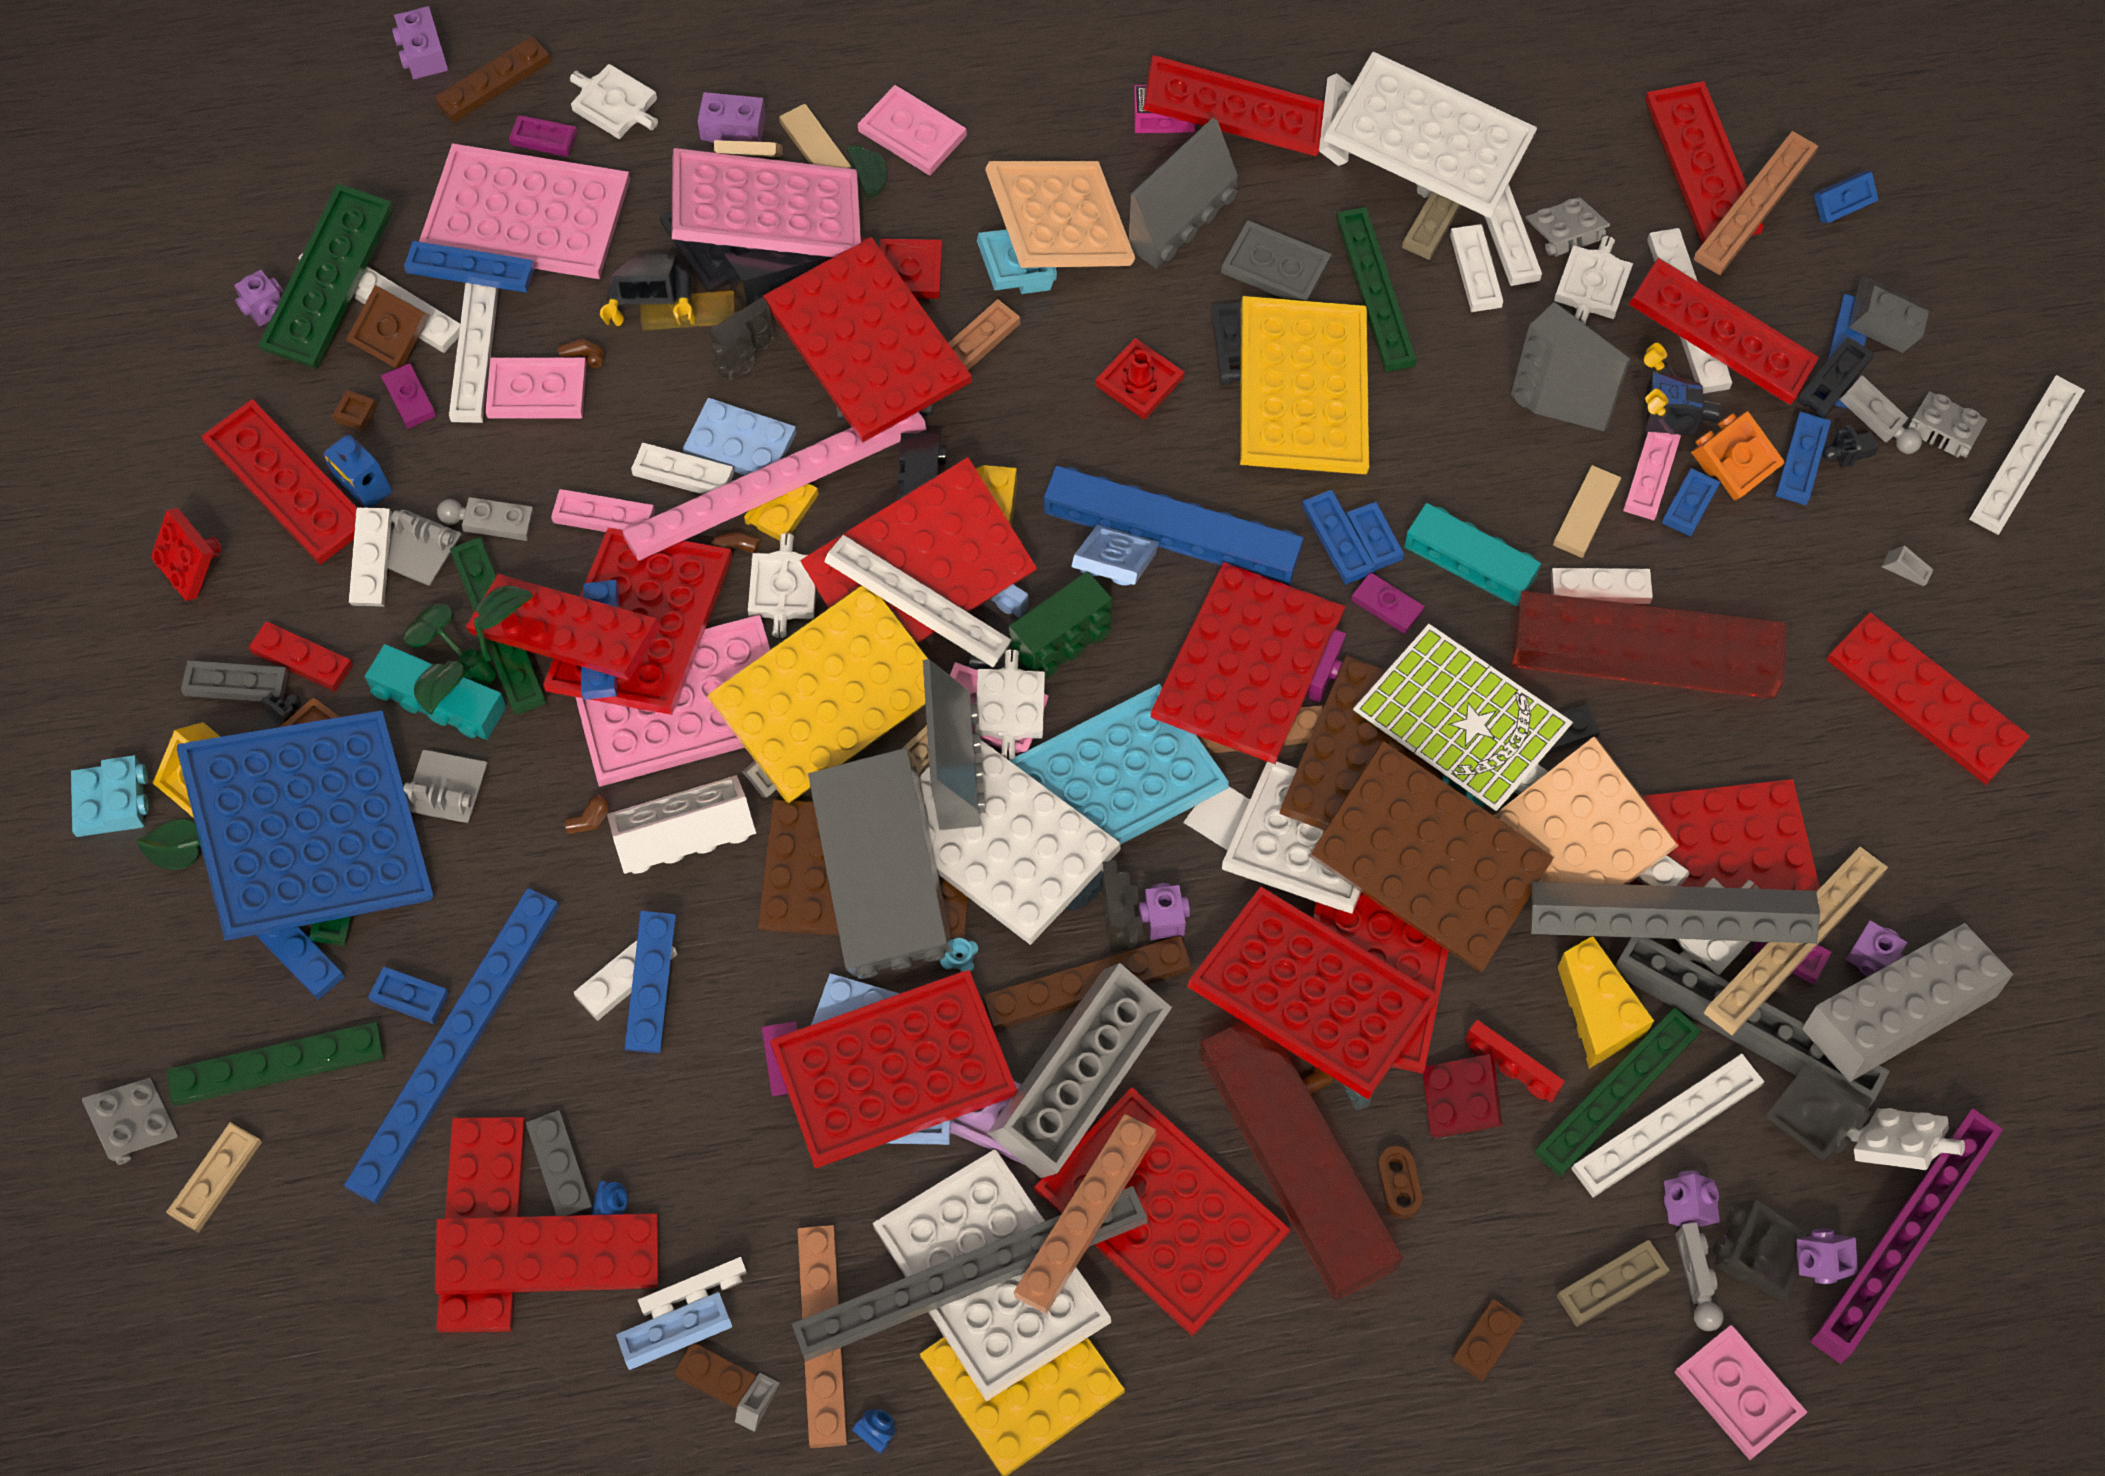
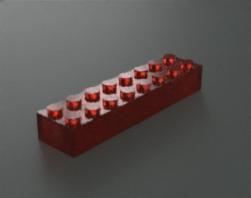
M1521 591L1515 612L1511 667L1776 699L1785 681L1787 623Z
M1243 1021L1201 1041L1200 1059L1334 1301L1398 1270L1403 1257L1283 1046Z

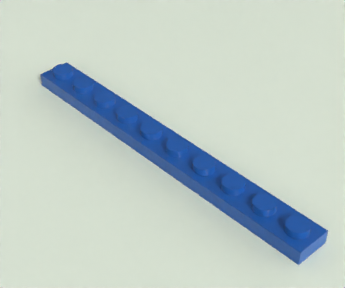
M527 888L344 1184L347 1190L378 1205L559 909L558 902Z

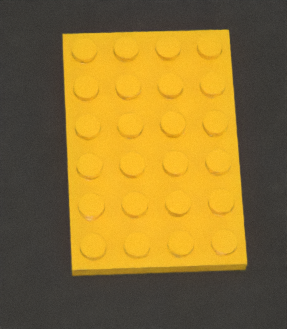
M1242 297L1240 465L1367 475L1369 470L1366 306Z
M861 586L710 692L707 698L787 804H789L811 788L808 773L845 764L925 705L923 660L928 658L883 599L864 586Z

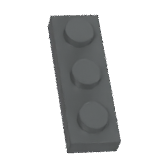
M188 660L181 691L184 696L261 701L272 693L278 700L281 699L283 701L289 673L286 667Z
M560 1110L526 1122L556 1216H580L591 1212L593 1206Z

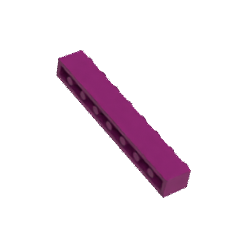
M1973 1108L1965 1115L1948 1138L1964 1140L1965 1150L1963 1155L1941 1153L1935 1157L1858 1270V1274L1853 1277L1816 1331L1810 1343L1840 1364L1853 1353L2003 1131L2001 1127Z

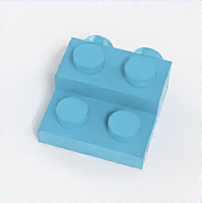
M1007 229L978 234L977 243L994 290L1019 287L1021 294L1051 290L1053 281L1057 277L1056 267L1021 268Z
M135 755L101 760L100 767L71 771L72 832L76 837L145 827L144 815L149 813V803L146 794H143V784L148 783V773L145 764H140Z

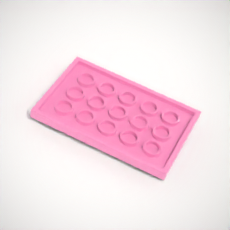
M452 144L419 242L533 260L535 269L600 279L630 183V174L627 171Z
M674 148L672 156V239L835 257L861 243L857 170Z
M760 615L705 629L673 715L576 697L599 787L745 748L707 696L710 692L770 651Z

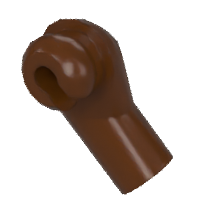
M582 338L558 346L560 358L581 356L587 359V364L591 368H599L604 364L603 358L605 353L603 349Z
M740 532L718 535L712 541L713 546L737 548L752 554L758 552L761 542L760 539Z
M594 795L590 798L582 815L565 818L567 835L598 829L609 811V804L606 798L602 795Z

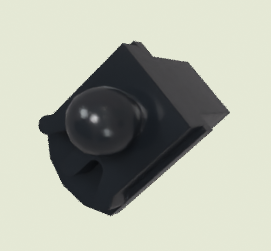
M1848 425L1844 429L1837 430L1832 445L1825 447L1822 455L1828 461L1837 459L1841 468L1854 466L1857 460L1875 456L1879 447L1871 432L1858 435L1855 429Z
M272 693L266 698L264 697L261 703L267 714L256 724L251 732L280 727L295 714L293 710L297 709L301 702L299 695L294 693L288 694L284 701L278 700Z

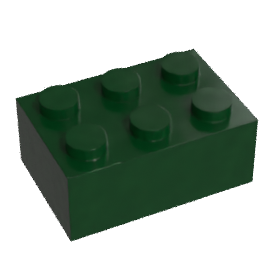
M1087 571L1009 626L1011 658L1013 659V650H1017L1019 652L1018 666L1023 671L1045 672V679L1051 677L1056 673L1061 664L1067 660H1075L1084 652L1088 645L1094 641L1096 643L1100 642L1108 636L1112 623V598Z

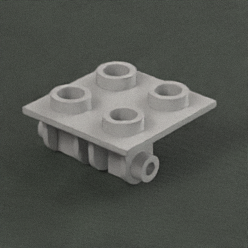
M1580 197L1569 199L1551 208L1540 209L1537 213L1525 217L1549 241V243L1545 244L1546 253L1549 256L1554 255L1555 257L1569 252V249L1572 250L1573 245L1582 248L1591 243L1601 241L1602 237L1606 235L1605 228L1610 226L1602 216Z
M1929 391L1908 429L1918 431L1922 440L1926 442L1932 431H1934L1935 434L1929 443L1931 445L1938 434H1941L1944 438L1938 447L1939 449L1943 447L1946 439L1949 438L1950 440L1944 451L1957 458L1960 455L1966 458L1987 419L1973 409L1963 408L1951 402L1945 395Z
M404 509L401 511L395 510L391 516V522L395 523V526L390 533L388 569L430 586L450 555V548L455 547L462 534Z
M423 750L413 781L411 783L406 782L403 788L407 796L410 812L469 823L488 763Z
M151 1078L82 1098V1102L108 1159L116 1161L118 1165L127 1163L131 1159L129 1155L131 1152L178 1137Z

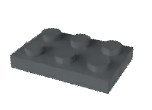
M1247 220L1221 267V273L1285 300L1309 301L1331 261L1332 254Z

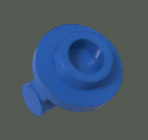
M600 1181L591 1215H622L626 1210L628 1202L625 1188L618 1182Z
M877 1409L865 1411L852 1431L875 1451L882 1454L895 1435L896 1427L893 1418L887 1412Z

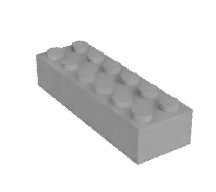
M1964 923L1818 1004L1802 1029L1844 1077L1851 1082L1995 999L2013 973Z
M1121 963L1104 969L1019 1087L1018 1093L1012 1097L987 1134L1040 1178L1057 1174L1172 1007Z

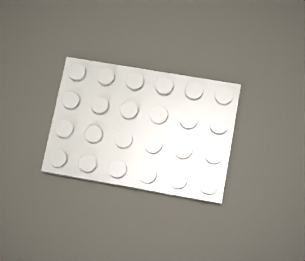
M1372 52L1326 131L1324 141L1491 218L1531 143L1537 127Z
M980 739L981 753L975 754L976 763L982 762L984 783H977L978 793L984 792L986 813H979V827L939 830L930 781V767L918 778L937 872L946 881L1031 945L1121 849L1120 842Z
M994 1149L875 1221L873 1226L905 1277H909L1045 1221L1001 1156ZM1075 1267L1047 1314L1015 1298L1014 1290L1025 1273L929 1311L930 1316L985 1401H988L1111 1323L1110 1315L1077 1267Z

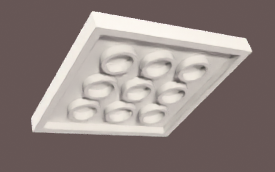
M1267 762L1223 860L1222 870L1352 914L1361 892L1308 856L1324 830L1279 814L1297 768L1276 762V765Z

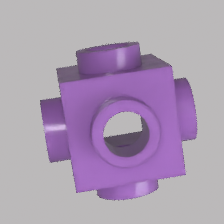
M259 270L252 275L246 276L234 286L239 295V298L235 299L240 310L245 316L250 314L260 327L271 320L283 290L274 277L268 279L264 272Z
M1156 884L1151 889H1145L1144 902H1139L1141 923H1148L1150 940L1184 936L1185 917H1190L1188 898L1187 896L1181 897L1179 885Z
M1869 921L1845 960L1857 966L1861 973L1869 977L1905 957L1901 952L1907 942L1901 939L1892 929L1882 928Z
M1683 1171L1677 1174L1678 1178L1664 1181V1204L1668 1211L1669 1224L1681 1227L1683 1224L1697 1222V1226L1702 1227L1720 1222L1717 1203L1719 1192L1715 1185V1180L1701 1176L1698 1171Z
M1821 1228L1812 1230V1235L1797 1239L1799 1275L1814 1277L1816 1283L1831 1284L1836 1283L1839 1279L1858 1274L1856 1237L1834 1235L1833 1229Z

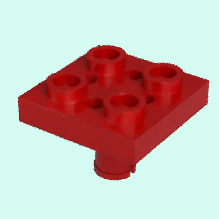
M1135 338L1096 378V387L1145 420L1184 379V371Z
M179 508L166 511L151 558L155 565L169 579L172 586L177 589L185 601L197 599L211 558L220 556L221 545L216 537L203 539Z

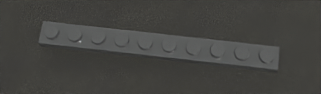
M1133 1186L1122 1191L1089 1246L1148 1223L1146 1213ZM1060 1216L792 1323L805 1362L1025 1273Z

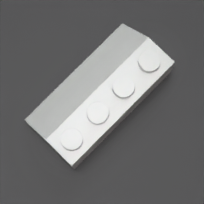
M737 775L607 814L624 874L628 872L642 873L650 869L651 865L661 862L675 863L680 861L684 855L694 852L707 853L714 850L717 845L727 842L733 844L747 840L750 835L756 834L746 797Z

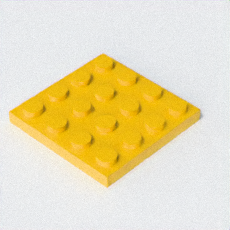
M945 1337L920 1353L921 1359L1002 1476H1008L1125 1393L1121 1383L1088 1338L988 1401H985Z

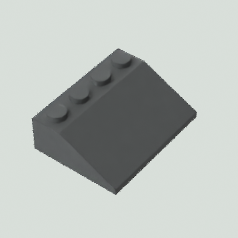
M1212 118L1131 193L1129 243L1133 252L1155 269L1164 261L1169 262L1184 242L1189 243L1195 237L1198 229L1204 223L1209 224L1215 218L1218 210L1225 204L1229 205L1237 195L1238 175L1216 119Z
M1553 302L1529 325L1511 396L1514 397L1520 406L1527 407L1535 414L1605 431L1609 426L1630 358L1557 303Z
M930 659L923 660L930 781L939 830L979 827V813H986L984 792L978 793L977 783H984L982 762L976 763L975 754L981 753L980 733H973V724H979L978 705L971 704L969 691Z

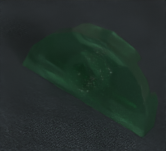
M863 146L847 147L849 158L854 169L857 170V177L866 199L869 200L877 196L885 187L888 178L885 160L877 151L874 153L871 150L863 149Z

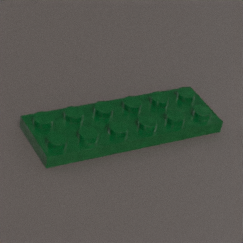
M338 183L336 184L258 344L262 351L316 370L318 369L395 209L392 201Z

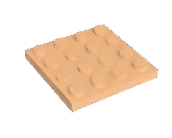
M989 161L985 170L1021 268L1132 265L1135 256L1099 161Z
M1595 737L1591 738L1493 815L1554 857L1539 882L1628 885L1679 846Z

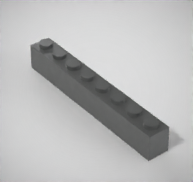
M1532 882L1531 934L1817 944L1820 910L1816 891Z
M1631 937L1615 966L1624 980L1675 1007L1684 1014L1863 1113L1875 1101L1890 1073L1889 1070L1879 1065L1849 1082L1802 1029L1805 1025L1804 1023L1766 1002L1732 1036L1704 1014L1708 1005L1726 988L1729 982L1649 938Z

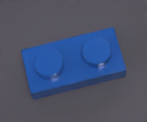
M1862 171L1814 193L1820 221L1823 223L1832 222L1878 201L1872 171Z
M1691 468L1665 514L1662 523L1692 537L1720 482Z
M1377 502L1347 512L1346 516L1373 562L1375 570L1403 560L1404 553Z
M383 966L368 998L371 1002L435 1024L449 992L443 987Z

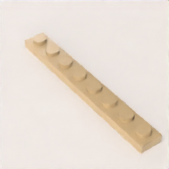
M1859 847L1816 892L1820 910L1817 944L1768 942L1708 1005L1704 1014L1733 1036L1883 876L1888 867Z

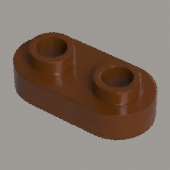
M1388 1147L1381 1153L1377 1165L1385 1204L1393 1216L1400 1219H1408L1417 1214L1423 1201L1415 1161L1412 1154L1404 1147ZM1398 1163L1402 1170L1393 1172L1389 1168V1164ZM1406 1197L1409 1200V1205H1399L1397 1198Z

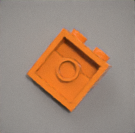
M1748 411L1737 417L1734 413L1725 417L1718 423L1721 429L1715 434L1710 430L1695 441L1698 447L1691 452L1709 477L1716 475L1734 501L1744 496L1785 463Z

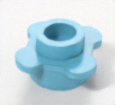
M963 938L952 939L954 951L945 953V957L940 960L941 966L946 970L955 968L963 972L969 969L971 972L974 969L973 957L978 952L977 944L974 941L968 942ZM962 953L963 956L961 958H957L956 954Z

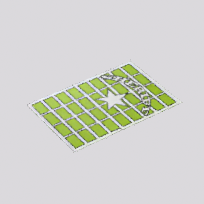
M1430 624L1424 628L1353 709L1495 811L1503 805L1573 723Z

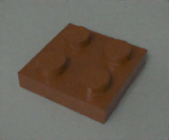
M374 285L346 340L397 369L404 366L430 315L387 290Z

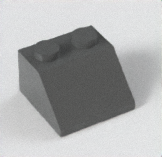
M1863 275L1860 277L1848 328L1903 353L1923 337L1929 311L1917 299Z

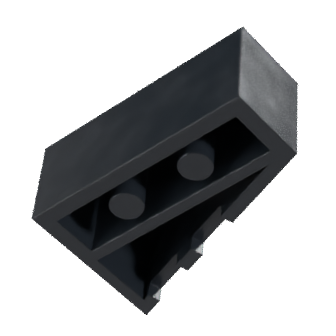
M749 248V253L738 256L733 252L724 254L730 289L748 316L768 308L764 303L763 295L828 261L827 256Z
M901 433L900 473H898L899 494H896V501L940 475V465H946V446H940V433Z

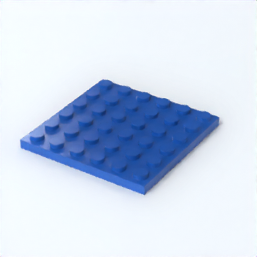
M382 710L177 745V753L225 941L432 900L431 885Z

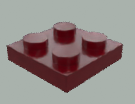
M1491 1054L1425 1066L1423 1078L1431 1136L1439 1138L1503 1126L1495 1062Z

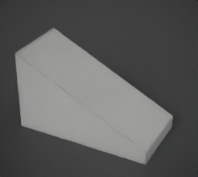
M1905 545L1889 551L1881 566L1922 586H1926L1933 572L1929 565Z
M759 1373L738 1405L735 1422L755 1432L780 1383Z

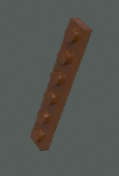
M1181 935L985 994L983 999L993 1030L996 1031L1078 1006L1104 969L1121 963L1145 985L1192 971V964Z

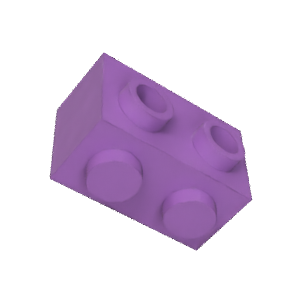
M429 6L394 15L397 27L392 28L397 46L403 45L404 50L398 51L404 69L410 68L413 79L448 71Z
M704 92L697 121L700 139L714 143V140L761 142L766 119L764 99Z

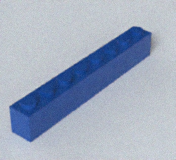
M1055 467L1044 496V514L1095 528L1098 524L1159 542L1158 547L1218 565H1222L1225 562L1287 585L1291 584L1301 555L1304 537L1297 536L1292 531H1280L1266 527L1258 521L1249 522L1235 518L1227 512L1218 513L1204 509L1196 503L1187 504L1173 500L1168 495L1149 493L1134 485L1125 486L1118 484L1103 476L1094 477L1087 475L1072 467Z

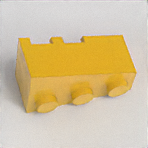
M1593 936L1564 952L1558 965V970L1569 1006L1573 1009L1578 1025L1579 1038H1582L1587 1054L1586 1060L1590 1069L1644 1037L1654 1020Z

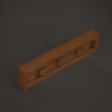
M531 36L434 97L436 105L454 123L550 63V54Z

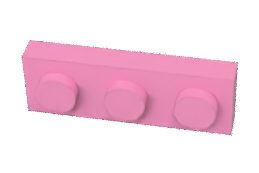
M1648 432L1623 511L1655 520L1681 435Z
M560 489L551 517L553 523L606 532L607 528L619 530L631 528L653 518L655 510L654 505Z

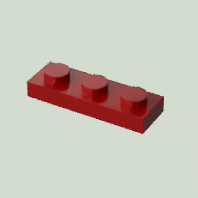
M267 621L248 647L252 654L280 667H286L287 670L334 692L337 691L353 666L350 659Z
M1476 1020L1469 1029L1465 1042L1469 1044V1048L1477 1056L1491 1054L1494 1057V1062L1498 1065V1069L1505 1076L1511 1079L1517 1078L1527 1085L1528 1091L1539 1099H1547L1551 1103L1555 1100L1565 1083L1563 1079L1479 1020Z

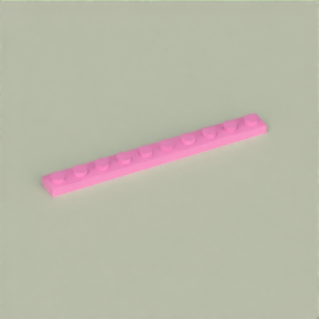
M917 412L862 443L851 427L622 531L624 539L639 561L901 441V433H920L926 430L925 420Z

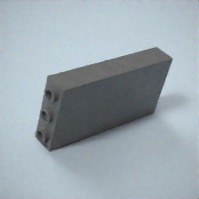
M904 748L808 773L846 970L858 978H870L876 976L878 970L891 967L892 970H901L910 967L913 961L921 959L927 962L943 959L945 953L953 952L954 949L915 760L909 750Z

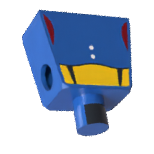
M345 435L324 452L329 474L364 508H373L393 492L378 462L351 435ZM367 476L369 484L363 485L362 480Z

